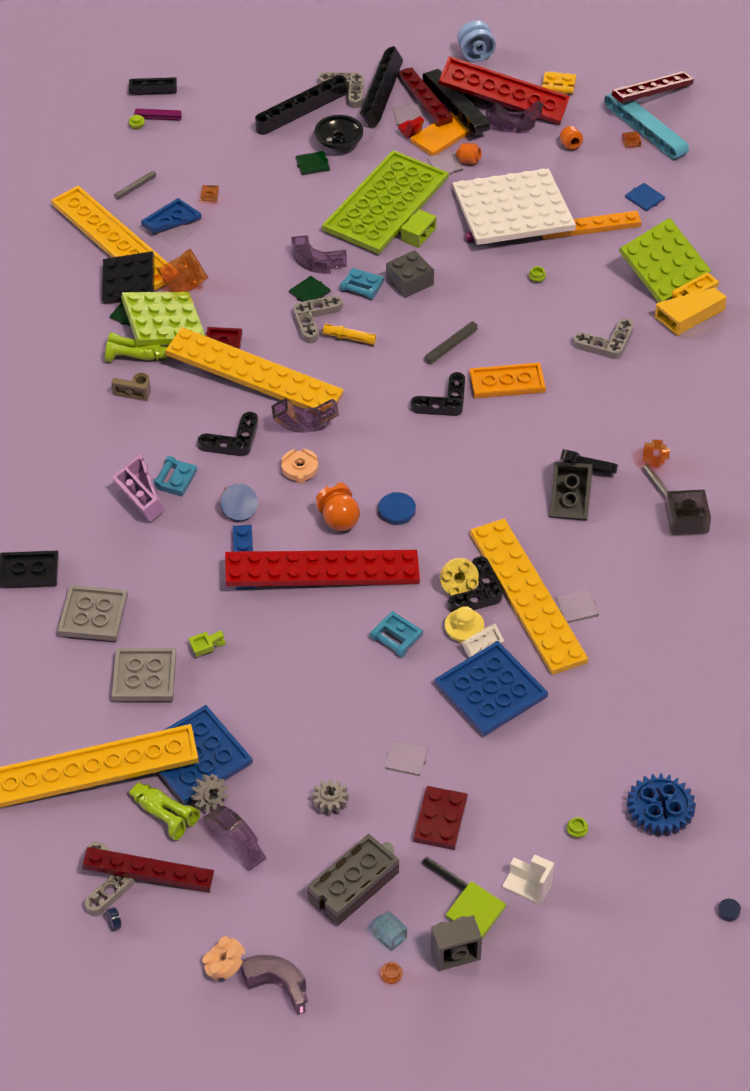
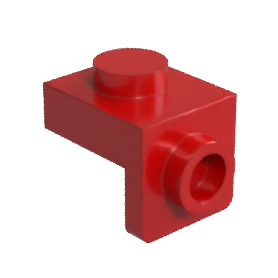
M419 116L412 121L407 120L400 124L398 129L408 139L422 130L424 119Z

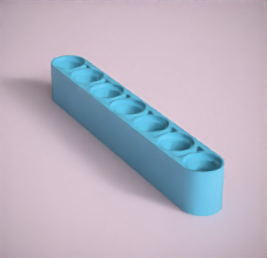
M612 93L604 97L605 105L671 159L675 160L689 152V146L685 140L634 100L620 103L611 95Z

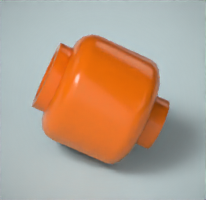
M567 126L560 133V141L567 149L575 150L583 143V135L576 127Z
M463 143L457 149L456 156L463 165L477 164L481 159L482 151L476 143Z

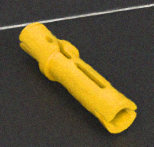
M327 323L323 327L324 335L338 337L341 340L343 338L375 345L377 334Z

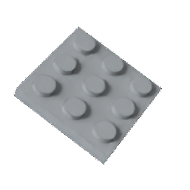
M70 585L58 627V636L117 641L128 597L127 590Z
M116 648L112 701H173L176 648Z

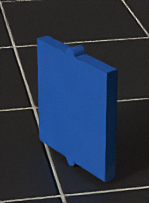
M642 183L636 188L634 187L632 191L625 194V198L644 211L657 206L658 203L665 199V196L646 183Z

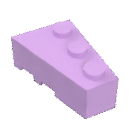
M141 454L112 476L119 490L149 522L165 511L148 465Z

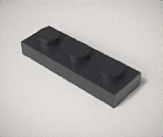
M177 77L129 79V94L177 92Z

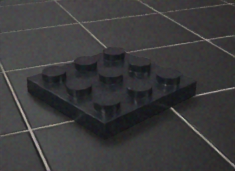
M153 251L103 259L102 301L104 304L121 302L122 292H154L155 255Z

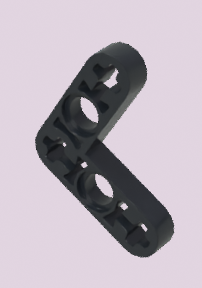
M454 372L450 375L447 397H413L410 405L411 411L417 414L460 415L463 411L465 375L460 372ZM456 380H459V385H455ZM459 392L460 395L454 396L452 393ZM440 404L441 407L434 408L432 405Z
M246 412L242 415L236 437L209 433L201 434L198 437L199 449L204 452L234 456L248 455L258 427L257 414ZM243 432H250V433H251V434L248 435V436H243V435H242ZM221 443H228V444H229V445L226 446V447H221V446H220Z
M562 449L560 457L562 462L592 464L593 470L612 474L617 472L618 464L583 457L578 452Z
M480 556L472 561L478 570V585L480 588L451 596L448 600L450 612L458 610L460 607H469L472 610L496 605L502 601V588L487 558ZM490 578L492 582L485 583L482 579ZM472 597H478L480 598V601L472 602L470 599Z

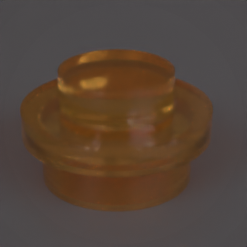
M388 962L381 968L380 975L384 982L395 984L401 980L403 971L396 962Z

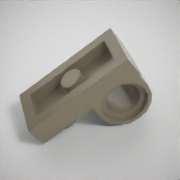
M140 372L135 374L131 381L113 378L111 382L114 396L148 401L151 385L150 377L146 373Z

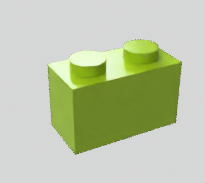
M419 209L410 217L406 224L402 225L400 230L401 241L419 248L436 230L437 216Z

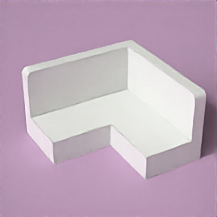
M537 855L533 856L531 865L513 858L510 863V873L503 884V889L541 906L552 887L554 863Z

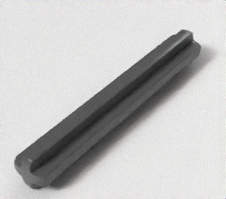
M474 321L468 323L424 356V360L428 364H432L478 329L477 323Z

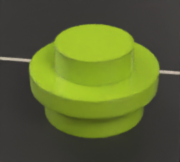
M133 115L129 118V125L132 129L138 130L144 126V117Z
M535 266L530 270L529 278L532 281L541 282L546 278V272L544 268Z
M574 817L567 824V832L572 837L581 838L587 834L588 824L583 818Z

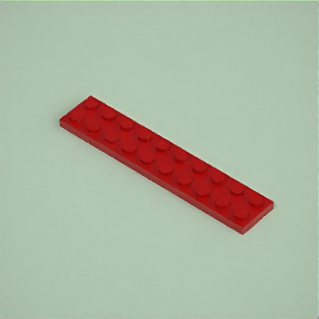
M417 550L225 552L226 587L420 584Z

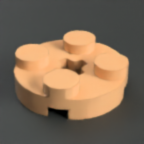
M294 449L288 451L283 456L281 468L282 473L287 478L296 480L297 483H304L317 473L319 465L317 456L308 449L296 451Z
M222 937L218 944L203 956L202 961L205 964V972L216 981H219L218 978L221 977L224 979L231 977L242 965L243 961L240 958L242 953L245 955L244 946L234 938Z

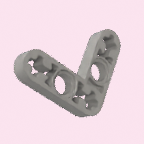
M322 72L318 75V84L336 75L345 76L347 88H349V106L352 108L362 106L364 76L361 73Z
M329 296L299 302L294 305V317L304 342L314 343L318 340V329L313 317L340 312L343 308L341 297ZM315 306H321L322 308H321V309H315L314 307H315ZM303 321L310 322L309 324H302Z
M627 318L621 319L610 340L578 332L573 337V346L579 350L618 359L622 356L633 333L634 323ZM623 337L624 340H617L616 338ZM594 344H601L602 347H595Z
M97 841L87 846L111 851L103 843ZM106 874L109 878L85 899L86 912L91 916L102 914L135 884L136 879ZM108 887L117 889L114 894L108 895L105 893ZM92 903H94V904L99 903V906H98V907H96V906H92V907H91V904H92Z

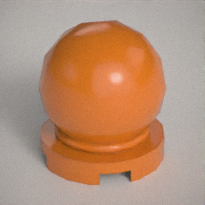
M336 483L337 486L331 488L326 486L316 496V507L323 514L325 523L333 530H350L356 526L360 518L359 505L352 497L350 488L345 483Z

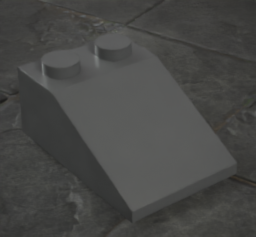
M554 463L550 517L588 520L593 474L592 464Z

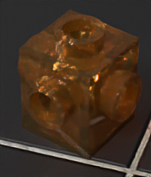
M652 439V443L644 442L642 461L650 462L649 465L661 466V463H665V459L669 460L670 449L667 448V444H663V440ZM659 450L660 454L658 456H654L653 451Z

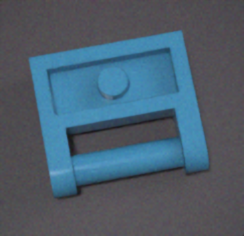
M352 268L345 280L341 282L340 290L361 294L373 300L384 283V277Z
M167 456L164 461L165 465L158 477L153 480L157 490L183 497L197 472V466L178 461L172 456ZM174 468L175 470L167 483L163 482L170 469Z
M393 611L370 633V638L375 641L379 640L396 651V654L400 657H404L408 649L423 636L422 629ZM386 631L387 633L394 636L403 643L399 645L389 637L382 634V632Z

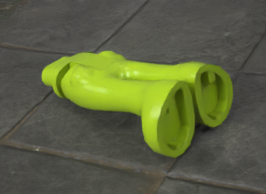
M110 332L106 344L105 362H112L117 355H125L140 360H154L156 357V360L159 361V358L167 359V347L157 344L137 345L135 339L122 337L117 333Z
M138 782L129 792L134 797V801L139 803L144 810L163 820L168 825L169 836L175 841L184 835L186 825L193 827L200 818L199 809L176 802L159 789L151 788L149 784L144 785ZM164 808L170 809L171 811H173V812H174L175 814H177L178 816L172 814L171 812L165 810Z

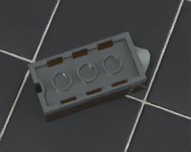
M368 833L307 886V900L319 910L324 908L326 916L339 926L399 873V859L394 855L392 843L385 842L381 844Z

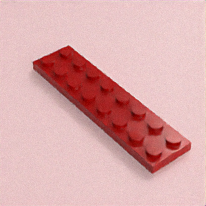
M451 56L447 59L438 83L439 85L559 125L570 98L568 95Z

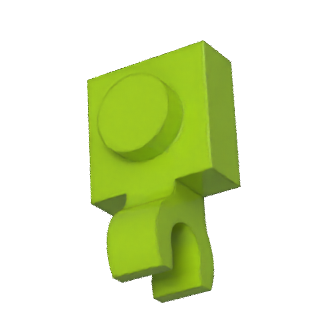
M206 631L188 638L196 657L214 651V646L220 647L226 644L222 631H217L212 635H208Z

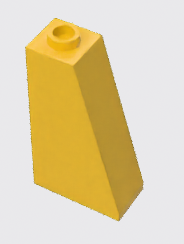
M711 288L659 302L656 304L655 318L679 336L724 311L727 297L716 288Z

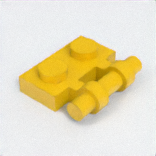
M545 71L542 87L565 95L567 93L573 94L576 75Z

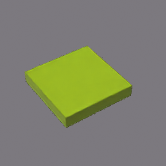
M471 881L446 913V917L454 921L462 916L469 917L474 915L483 939L507 905Z

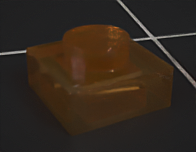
M638 131L622 133L625 148L641 147L642 141Z
M202 185L201 201L218 202L219 186Z

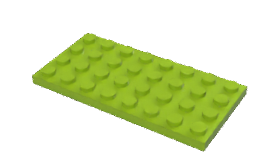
M392 150L322 224V230L380 254L400 232L402 225L406 224L410 217L421 209L449 178V172Z

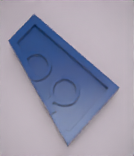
M177 198L141 220V224L150 232L157 233L202 219L199 211Z

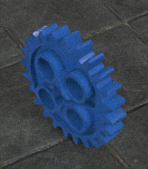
M660 773L659 778H656L654 774H651V779L643 776V782L637 780L636 786L632 785L631 792H628V814H632V821L637 820V827L644 825L643 831L651 829L652 835L656 831H659L660 836L663 835L664 831L669 836H671L672 830L679 833L680 827L686 829L687 823H691L692 817L695 814V796L690 795L691 788L685 789V782L678 784L679 778H676L674 781L671 780V775L663 778L662 773Z

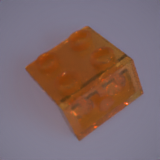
M191 248L178 258L157 269L170 292H189L208 279L207 274Z

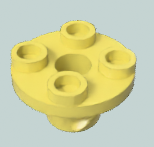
M465 558L450 560L444 565L440 573L441 586L451 596L471 591L479 583V574L476 566Z
M460 607L458 610L451 612L445 620L446 633L460 644L484 629L482 616L469 607Z

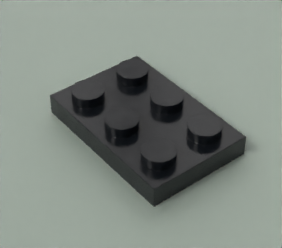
M58 550L1 552L0 587L57 585Z

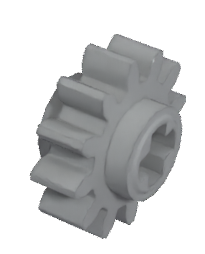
M204 774L202 777L203 781L196 779L195 781L198 786L191 787L196 792L195 795L191 796V799L198 800L195 806L202 807V810L206 812L209 809L217 811L216 805L224 806L221 800L222 798H228L224 794L228 787L222 785L224 779H217V775L211 774L209 777Z
M331 778L327 784L321 780V787L314 786V792L312 793L314 808L320 806V813L328 810L329 815L332 814V810L340 813V807L346 808V801L349 800L347 786L341 787L340 780L335 784Z

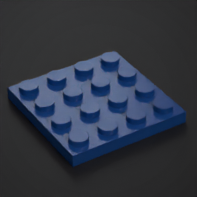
M499 641L494 642L435 678L434 684L483 736L488 735L548 697V692Z
M207 705L166 728L171 729L191 724L199 763L157 772L184 805L193 800L191 796L195 795L196 792L191 787H197L198 784L195 780L203 781L202 777L204 774L209 777L211 774L217 775V779L226 780L253 763V758Z

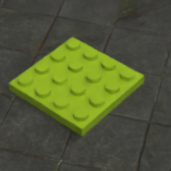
M670 217L618 250L658 303L670 299L673 290L712 271Z
M122 292L121 299L137 345H170L181 327L205 336L189 292Z

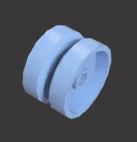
M470 21L460 28L457 34V40L463 55L469 61H483L489 58L496 48V42L491 30L483 21Z

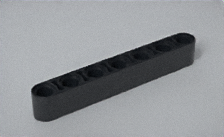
M395 46L389 47L383 53L360 112L369 127H373L380 122L403 63V58Z
M440 69L423 73L422 77L425 84L450 112L458 116L459 121L472 135L490 130L488 119L462 92L438 84L442 74Z
M336 75L255 116L256 132L260 135L268 134L343 97L347 93L346 77Z

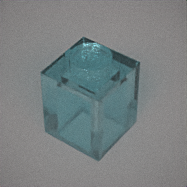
M388 911L375 919L373 935L392 952L407 939V927Z

